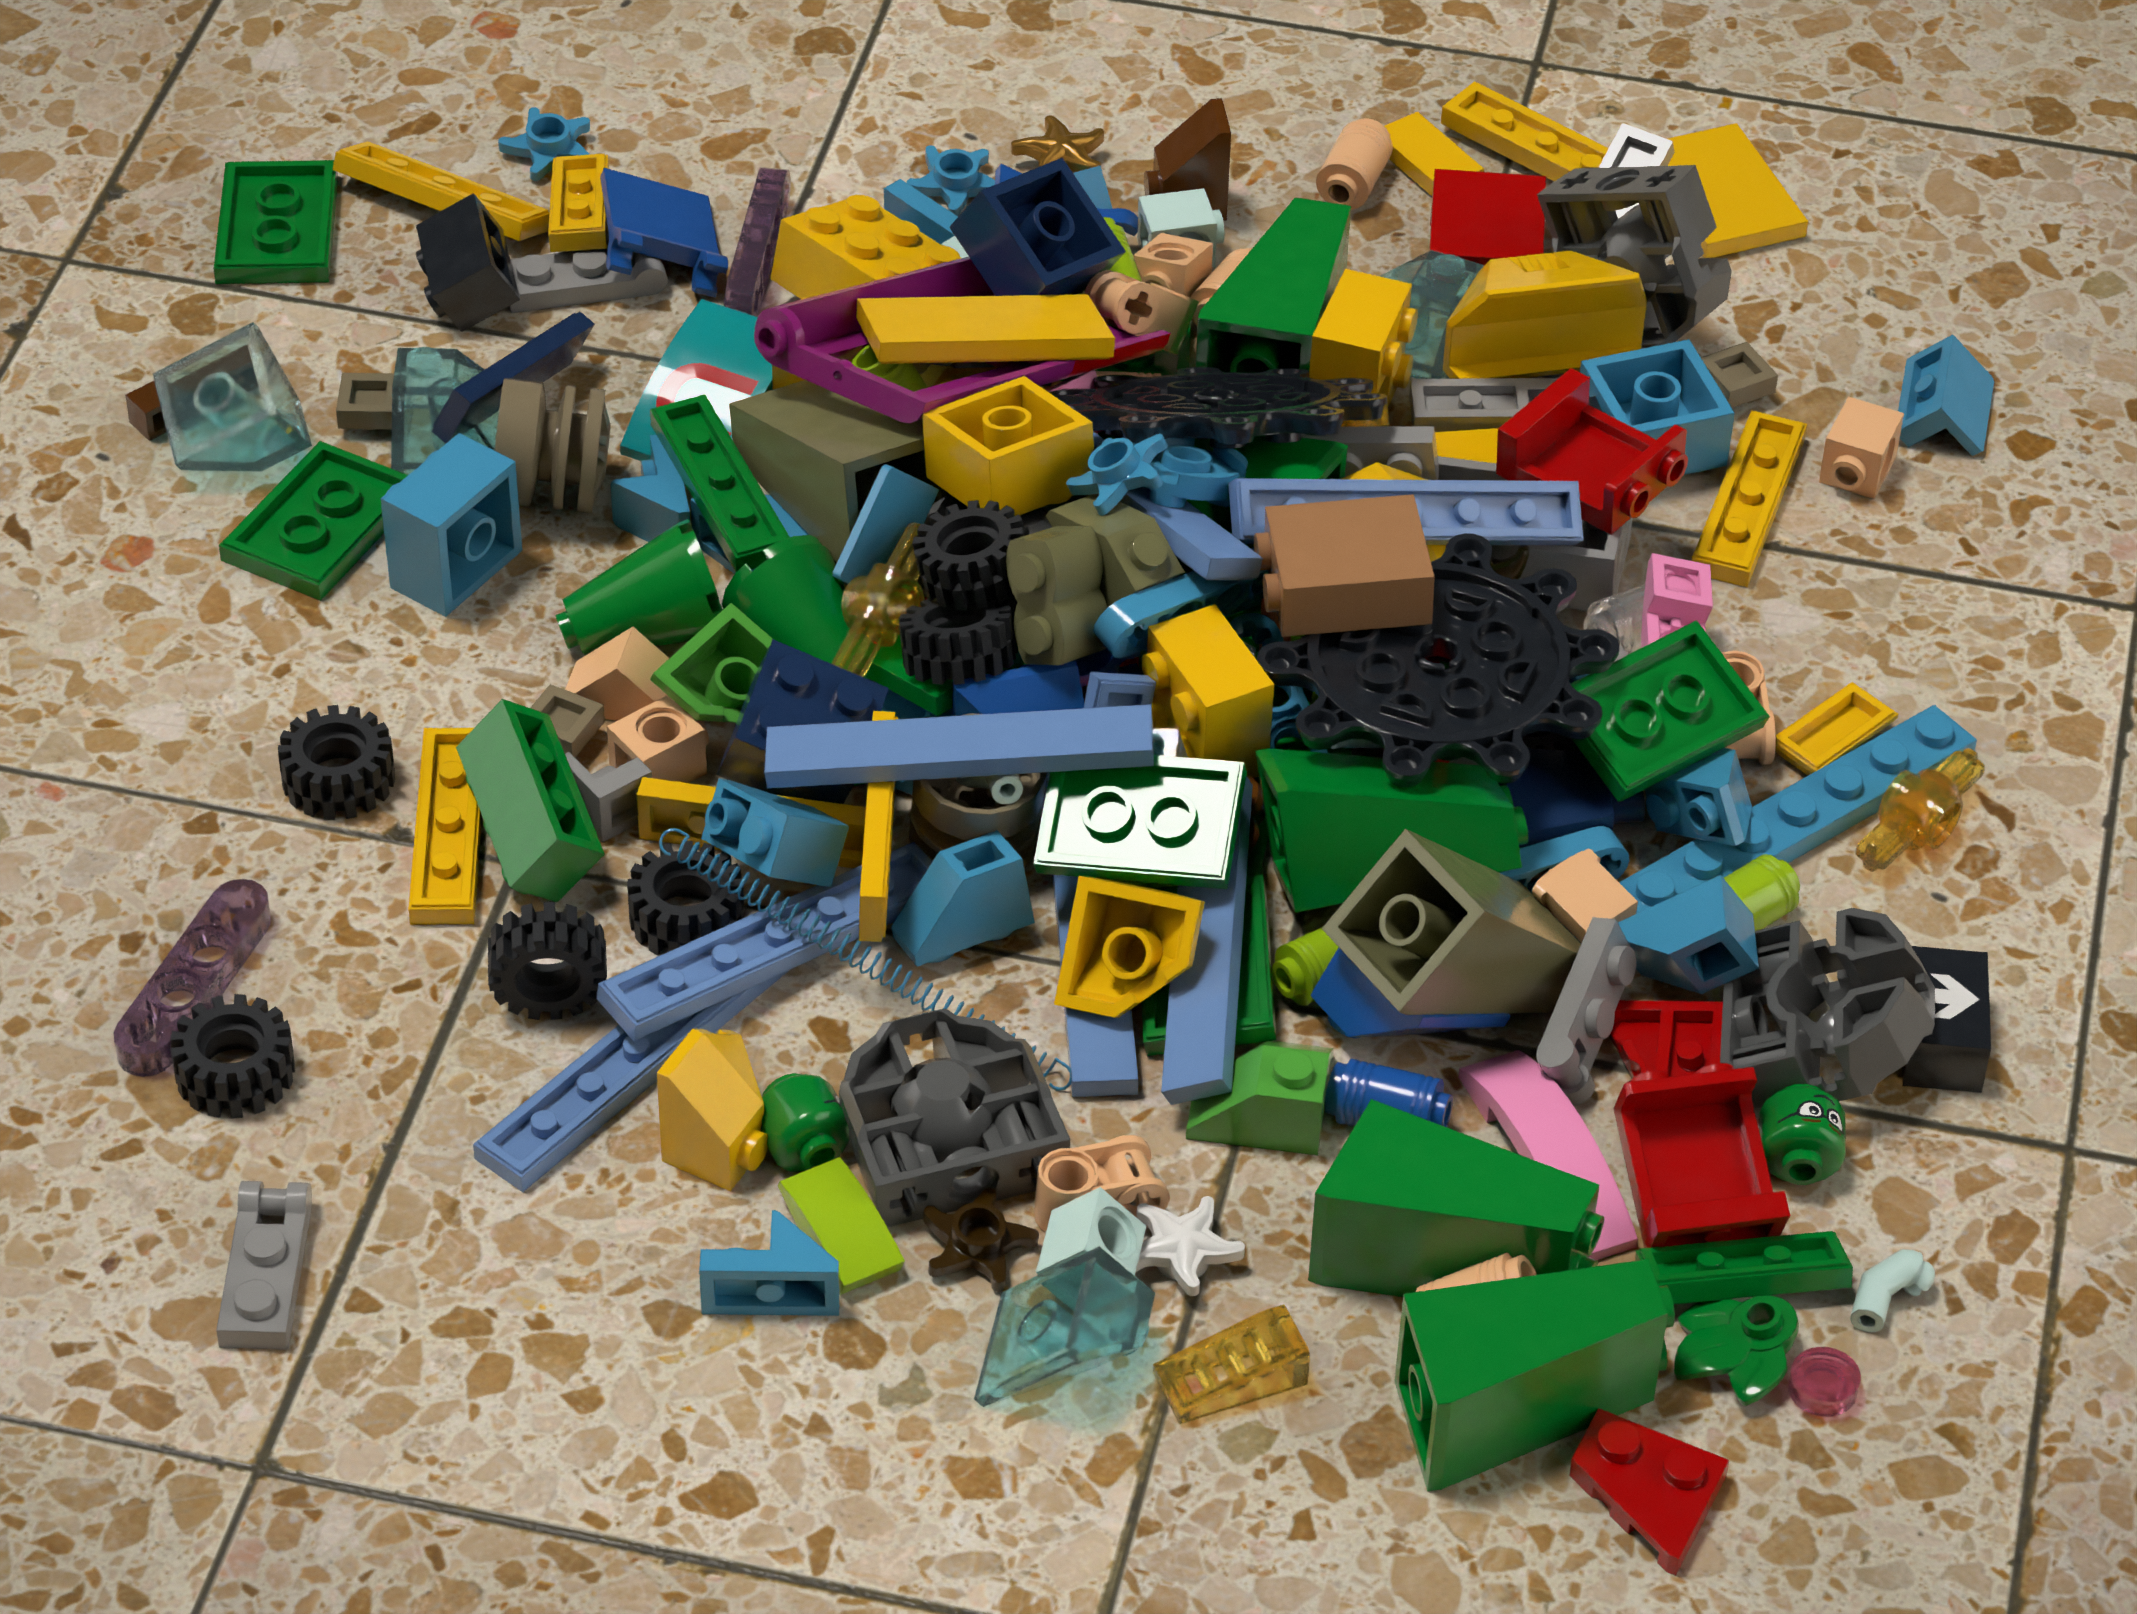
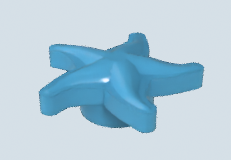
M532 107L528 112L526 133L513 138L500 137L498 139L499 151L518 157L531 158L533 165L530 167V179L539 181L552 170L553 158L589 155L585 148L576 142V139L579 135L590 131V120L587 117L566 120L558 114H540L538 108Z
M932 145L927 146L925 149V160L929 173L922 178H910L907 180L909 185L926 196H941L948 204V210L956 216L960 215L969 197H976L981 190L995 185L994 179L978 172L981 166L988 163L989 151L987 149H979L973 152L949 149L939 153L936 147Z
M1156 434L1135 445L1126 438H1107L1102 442V445L1091 453L1088 459L1090 471L1082 476L1071 477L1067 480L1066 485L1072 495L1099 493L1093 505L1100 516L1106 515L1118 504L1128 490L1143 486L1157 489L1162 486L1163 481L1159 473L1150 463L1157 454L1167 449L1168 444L1162 434Z

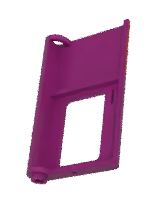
M968 256L763 310L756 320L754 340L757 349L764 359L773 366L897 421L913 423L922 420L923 413L1022 376L1041 386L1163 350L1168 344L1171 333L1159 330L1137 337L1107 324L1115 337L1114 357H1110V359L985 362L997 368L914 392L858 368L848 361L853 359L861 349L869 345L856 318L857 298L995 296Z

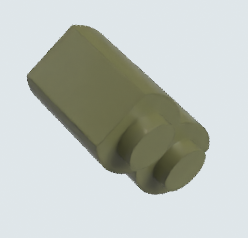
M1055 526L1010 540L1007 549L1006 567L1012 593L1018 602L1014 615V633L1016 644L1024 663L1032 665H1062L1105 650L1106 647L1093 631L1099 616L1108 607L1099 589L1103 573V559L1099 540L1092 526Z

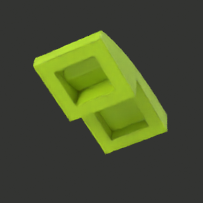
M840 1157L779 1181L778 1188L797 1227L839 1261V1295L901 1270L905 1260L872 1200Z

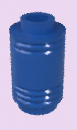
M1350 1059L1347 1064L1340 1062L1335 1064L1329 1078L1325 1096V1113L1334 1115L1337 1123L1347 1124L1352 1127L1357 1124L1371 1099L1444 1127H1448L1453 1106V1096L1444 1093V1082L1441 1078L1426 1077L1423 1074L1376 1065L1366 1061L1361 1062L1357 1059Z

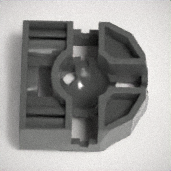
M1696 165L1575 168L1537 194L1552 236L1554 252L1574 251L1583 255H1598V260L1639 273L1647 298L1641 348L1676 342L1728 299L1732 273L1728 258H1700L1704 254L1701 243L1717 226ZM1635 205L1620 218L1617 217V210ZM1672 255L1674 264L1666 266L1665 259Z
M1856 908L1837 911L1835 946H1830L1826 938L1813 941L1800 920L1755 931L1759 968L1724 984L1720 1063L1731 1064L1734 1069L1747 1067L1755 1069L1757 1083L1752 1091V1102L1756 1118L1759 1117L1760 1110L1768 1098L1794 1084L1817 1086L1835 1097L1838 1101L1872 1094L1878 1082L1907 1064L1922 1039L1932 1034L1935 1025V987L1905 935L1886 914ZM1837 972L1838 981L1829 982L1826 974ZM1826 1001L1830 1010L1824 1013L1817 1023L1809 1019L1808 1015L1811 1011ZM1768 1004V1008L1780 1030L1769 1032L1763 1005ZM1820 1057L1838 1058L1843 1072L1835 1073V1083L1826 1084L1823 1077H1820Z
M946 1008L883 1023L872 1038L851 1053L844 1079L840 1085L839 1104L848 1124L849 1137L853 1145V1152L871 1200L887 1228L923 1219L924 1208L930 1205L942 1213L957 1211L960 1207L973 1203L986 1188L995 1189L997 1193L996 1201L1035 1192L1037 1177L1032 1178L1028 1167L1033 1165L1036 1175H1038L1039 1164L1045 1155L1060 1148H1070V1137L1031 1046L1025 1039H1016L989 1020L957 1016ZM920 1034L922 1041L932 1039L934 1059L926 1060L912 1067L904 1045L910 1044V1036ZM982 1166L972 1176L962 1179L955 1178L967 1169ZM902 1192L909 1207L906 1210L903 1209L899 1199L902 1198Z

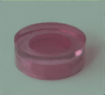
M1814 1347L1803 1351L1793 1361L1788 1390L1792 1400L1802 1410L1821 1417L1838 1416L1850 1410L1855 1404L1860 1387L1861 1374L1856 1362L1846 1353L1830 1347Z

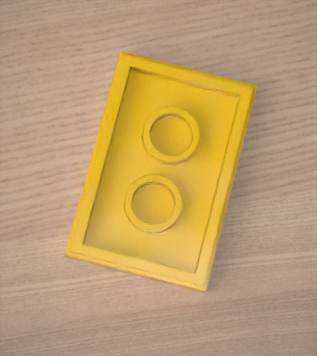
M1737 123L1667 138L1673 141L1675 151L1668 166L1696 165L1717 226L1701 243L1704 252L1702 256L1704 258H1715L1806 237L1808 220Z

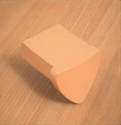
M1591 849L1578 852L1550 869L1535 883L1532 889L1533 896L1581 943L1592 917L1616 919L1617 922H1620L1635 915L1638 901L1600 864L1601 859Z

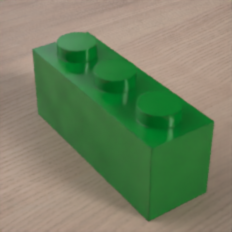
M501 699L460 742L456 749L466 772V781L474 793L484 819V828L492 840L502 866L503 878L511 889L521 894H531L558 903L605 853L550 715Z

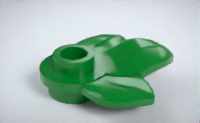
M1760 1295L1747 1299L1744 1302L1724 1299L1703 1301L1692 1305L1678 1317L1680 1326L1689 1335L1683 1339L1677 1348L1674 1361L1675 1377L1677 1380H1688L1728 1373L1735 1396L1743 1406H1748L1760 1400L1772 1391L1787 1373L1788 1367L1785 1354L1792 1348L1799 1331L1798 1317L1794 1307L1785 1299L1772 1295Z

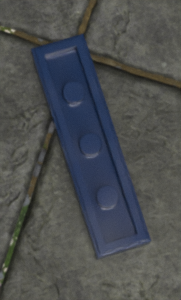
M580 311L573 313L456 387L435 420L431 432L446 444L458 433L463 435L497 413L500 407L504 378L545 382L573 362L595 323Z

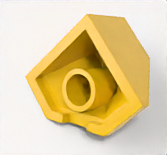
M1079 876L1054 1005L1113 1018L1121 1017L1193 966L1205 901L1109 879Z
M692 1028L657 1071L662 1162L731 1192L746 1171L756 1170L766 1155L768 1134L761 1132L764 1102L741 1034L724 1029H719L718 1034H714L705 1029Z

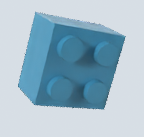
M1690 339L1581 361L1580 373L1590 377L1589 397L1596 396L1602 412L1656 440L1675 424L1687 430L1685 454L1688 457V464L1684 475L1727 466L1735 412Z
M458 433L439 450L432 452L424 463L400 483L390 487L381 498L390 588L445 617L523 551L516 462L461 433Z

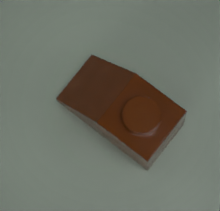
M1222 98L1210 99L1154 147L1153 170L1144 172L1145 196L1204 188L1212 210L1219 209L1223 221H1227L1231 129Z

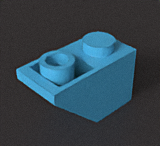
M1723 748L1644 789L1647 797L1646 809L1650 818L1655 823L1657 831L1731 846H1737L1745 841L1752 805L1736 750Z
M719 778L713 800L709 803L706 810L705 827L701 839L768 877L831 887L849 826L815 807L731 780Z
M998 830L939 851L891 926L893 938L918 967L926 963H937L947 960L954 953L985 941L1003 939L1013 931L1035 923L1022 858Z
M1721 875L1618 922L1630 947L1635 952L1636 970L1641 976L1704 994L1759 968L1753 914Z

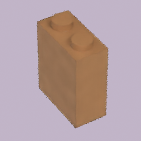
M1414 494L1265 507V532L1254 534V552L1263 558L1260 570H1268V574L1263 575L1266 612L1277 611L1282 637L1432 624L1435 577Z

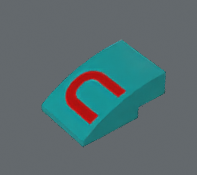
M703 299L700 300L669 344L646 385L620 444L621 455L639 461L651 460L650 435H656L651 426L650 409L706 394L732 438L729 403L773 390L772 364L764 359L757 349L754 340L755 325L758 317Z

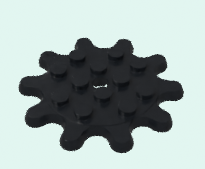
M1187 367L1178 369L1175 375L1154 377L1132 375L1098 376L1094 378V389H1058L1049 391L1050 394L1092 421L1093 431L1104 430V433L1108 435H1123L1124 438L1129 439L1133 444L1156 434H1162L1164 439L1173 437L1210 439V446L1214 448L1244 447L1247 443L1253 442L1255 436L1265 435V441L1274 443L1297 442L1301 440V434L1314 436L1334 435L1339 433L1343 421L1376 420L1382 418L1387 405V395L1371 393L1373 389V380L1313 379L1309 378L1308 370L1300 368H1278L1259 373L1222 372L1220 369L1213 367Z
M1464 533L1451 538L1446 545L1443 555L1431 562L1435 577L1432 624L1309 634L1298 640L1273 642L1263 646L1258 652L1257 661L1275 686L1303 687L1315 692L1319 696L1313 704L1299 712L1296 718L1297 732L1303 743L1311 749H1328L1349 739H1366L1374 742L1385 749L1382 766L1390 782L1399 787L1409 788L1421 783L1430 769L1431 763L1438 759L1453 761L1461 757L1475 761L1492 780L1506 784L1517 781L1529 766L1530 753L1522 740L1527 734L1549 731L1572 739H1584L1594 733L1602 719V707L1593 698L1575 690L1569 680L1580 675L1597 674L1607 671L1619 655L1620 644L1617 638L1609 632L1598 629H1573L1564 625L1557 618L1556 614L1570 604L1577 591V582L1571 573L1562 569L1546 568L1523 579L1506 578L1497 574L1490 566L1492 558V545L1480 535ZM1436 656L1442 661L1449 662V668L1445 669L1442 663H1433L1425 658Z

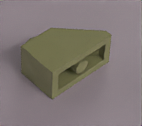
M1099 493L1052 509L1046 514L1052 527L1092 526L1099 540L1103 559V573L1099 589L1104 596L1107 607L1123 597L1178 577L1184 573L1155 518L1120 501L1106 515L1100 516L1093 505V502L1099 496Z

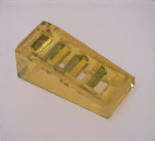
M1282 1304L1254 1314L1154 1363L1153 1374L1180 1425L1308 1385L1310 1353L1289 1311ZM1273 1350L1275 1355L1272 1356L1270 1351ZM1250 1357L1254 1365L1246 1369L1241 1359ZM1222 1366L1228 1378L1219 1381L1213 1368ZM1196 1374L1203 1390L1193 1394L1185 1378L1186 1376Z

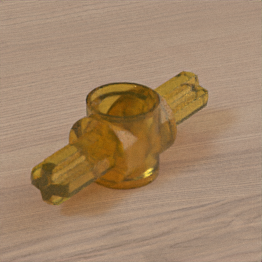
M916 522L908 524L886 564L878 563L873 565L868 576L855 577L845 588L842 597V612L845 623L850 630L831 664L864 677L880 647H890L895 644L900 635V615L906 614V609L912 605L921 607L920 602L924 601L925 598L922 587L917 582L920 575L912 545L913 537H918L917 529L921 524Z
M1966 748L1963 752L1955 751L1936 770L1924 769L1917 774L1904 770L1892 781L1879 806L1878 816L1880 823L1857 844L1855 849V855L1863 861V867L1866 870L1874 872L1877 869H1886L1906 849L1918 850L1924 845L1937 849L1949 838L1962 814L1963 801L1961 796L1983 776L1985 771V765L1978 760V753L1970 748Z

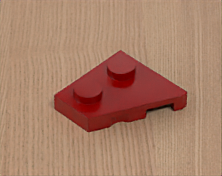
M1619 1000L1614 1012L1613 1029L1609 1037L1632 1078L1651 1071H1664L1668 1073L1669 1077L1695 1074L1700 1068L1720 1063L1723 1002Z
M1598 1408L1571 1459L1569 1476L1591 1498L1602 1501L1607 1506L1610 1517L1627 1534L1637 1530L1659 1552L1657 1563L1667 1573L1676 1576L1727 1477L1729 1460Z

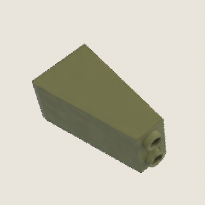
M807 380L729 403L733 442L756 481L809 535L818 538L821 544L830 550L836 562H838L883 465L892 466L939 489L933 504L949 495L948 492L926 476L922 420L913 423L897 421Z
M1407 829L1401 833L1322 927V930L1400 1013L1405 1015L1553 1013L1581 946V943L1522 883Z

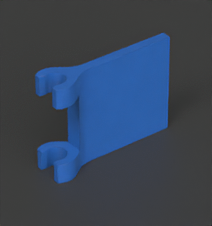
M603 168L600 180L609 232L606 258L607 269L630 275L632 272L631 258L633 252L693 267V292L716 298L718 293L716 286L718 273L726 274L728 258L727 256L720 255L718 251L709 196Z

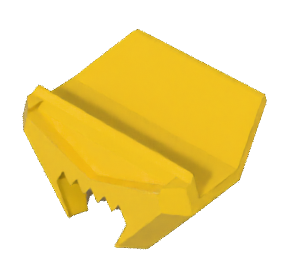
M1574 251L1490 259L1478 272L1447 321L1442 370L1450 379L1529 378L1564 374L1570 368L1580 372L1581 361L1641 349L1647 298L1639 273Z

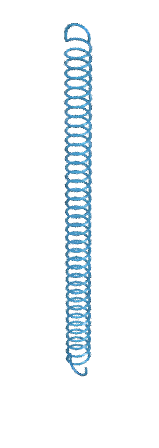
M670 828L661 835L659 847L665 855L671 856V853L663 848V837L671 831L679 832L685 836L677 854L680 864L687 862L690 870L697 868L698 875L707 874L708 881L710 882L717 880L719 888L727 886L729 894L738 892L739 900L748 898L749 906L758 904L759 912L768 910L769 918L778 916L780 925L788 922L790 931L798 929L799 936L808 935L810 943L819 940L820 949L829 947L830 955L839 953L841 962L849 959L851 968L860 965L861 974L870 971L871 980L880 977L881 986L890 984L892 993L900 990L902 999L911 996L912 1005L921 1002L922 1011L929 1009L934 1011L937 1001L944 992L943 989L939 990L932 1004L924 1008L925 998L931 991L933 983H930L924 995L914 1002L915 991L920 986L923 977H919L913 990L904 996L903 990L913 974L912 970L907 973L903 983L894 990L893 983L902 969V964L896 968L892 978L888 982L883 983L884 973L892 963V958H889L882 971L876 977H873L874 966L880 960L882 952H879L872 965L863 971V962L869 955L872 946H868L861 960L853 965V955L860 947L862 941L858 940L852 952L846 958H842L843 948L849 942L851 933L847 934L841 947L837 951L832 952L833 942L840 934L841 927L836 929L831 941L827 945L822 946V938L828 931L831 921L825 924L820 936L812 940V931L819 923L821 915H818L810 929L802 934L801 927L810 915V909L806 910L800 923L792 928L791 921L801 906L800 902L795 905L790 917L782 922L781 914L789 904L790 896L784 900L779 912L772 916L770 914L771 908L780 896V890L776 891L770 904L762 910L760 908L761 901L768 893L770 884L765 886L759 899L751 903V895L758 887L760 878L754 881L749 893L741 897V888L748 881L750 872L744 875L739 887L731 891V882L739 873L740 866L733 870L729 881L721 885V876L730 865V860L725 861L719 875L711 879L710 872L717 864L720 854L715 855L709 869L701 873L700 866L707 858L710 848H706L699 862L691 867L690 860L697 852L700 842H696L689 856L681 861V850L687 839L690 838L689 835L677 828ZM953 995L949 997L943 1009L949 1007L954 999ZM964 1001L958 1005L954 1013L955 1015H958L961 1011ZM974 1008L970 1009L966 1017L972 1016ZM982 1014L979 1019L983 1020L985 1015ZM1036 1045L1032 1047L1033 1052H1035L1037 1048ZM1044 1052L1040 1057L1039 1066L1045 1059L1047 1052ZM1055 1058L1043 1075L1045 1077L1055 1066L1056 1062L1067 1068L1070 1073V1079L1066 1086L1056 1087L1051 1083L1049 1084L1052 1089L1062 1091L1071 1085V1068L1066 1063Z

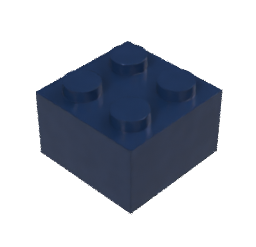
M1063 158L981 190L949 227L995 296L1079 294L1086 291L1087 285L1096 274L1110 270L1126 252Z
M773 639L753 678L716 775L774 795L844 804L854 783L767 788L764 773L767 727L872 721L873 711H881L889 688Z

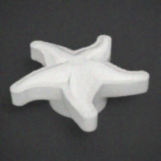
M1210 1196L1201 1198L1198 1208L1180 1217L1146 1203H1141L1137 1206V1218L1149 1227L1152 1237L1142 1243L1136 1272L1147 1266H1157L1164 1276L1176 1280L1189 1296L1199 1294L1200 1280L1198 1277L1205 1273L1209 1264H1222L1242 1260L1245 1254V1244L1241 1241H1226L1211 1231L1214 1199Z

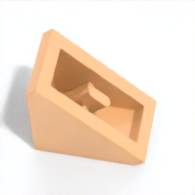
M631 627L577 660L565 690L604 704V719L618 721L667 696L650 678L669 657L637 629Z

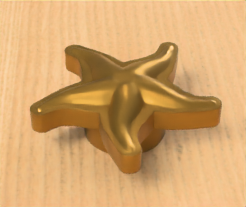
M1049 115L1045 117L1046 133L1044 136L1028 137L1011 142V154L1014 156L1026 155L1039 161V167L1063 158L1074 173L1101 165L1100 161L1091 159L1088 154L1104 142V130L1096 128L1087 133H1071L1056 117Z

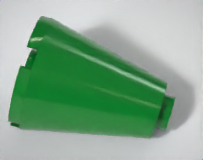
M689 519L675 524L563 598L566 611L555 616L567 648L570 649L580 645L583 655L586 656L631 627L637 629L655 646L688 642L723 609L697 537Z
M802 535L776 542L762 550L768 560L760 564L753 571L746 563L735 573L725 588L721 603L723 609L732 603L772 639L871 680L854 670L853 651L867 643L843 582L833 576L836 564L832 554L827 547L821 544L818 538L812 535Z

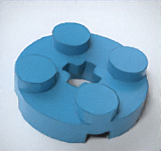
M1173 437L1165 439L1168 444L1167 449L1157 454L1150 463L1159 473L1163 484L1157 489L1143 486L1151 489L1149 499L1158 505L1170 508L1185 506L1187 499L1208 501L1214 505L1230 507L1228 483L1236 478H1245L1248 464L1247 459L1234 448L1213 447V452L1194 447L1195 438Z

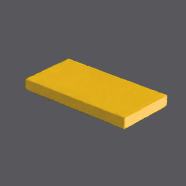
M1088 294L857 298L856 318L881 364L1093 360L1114 357L1115 337Z

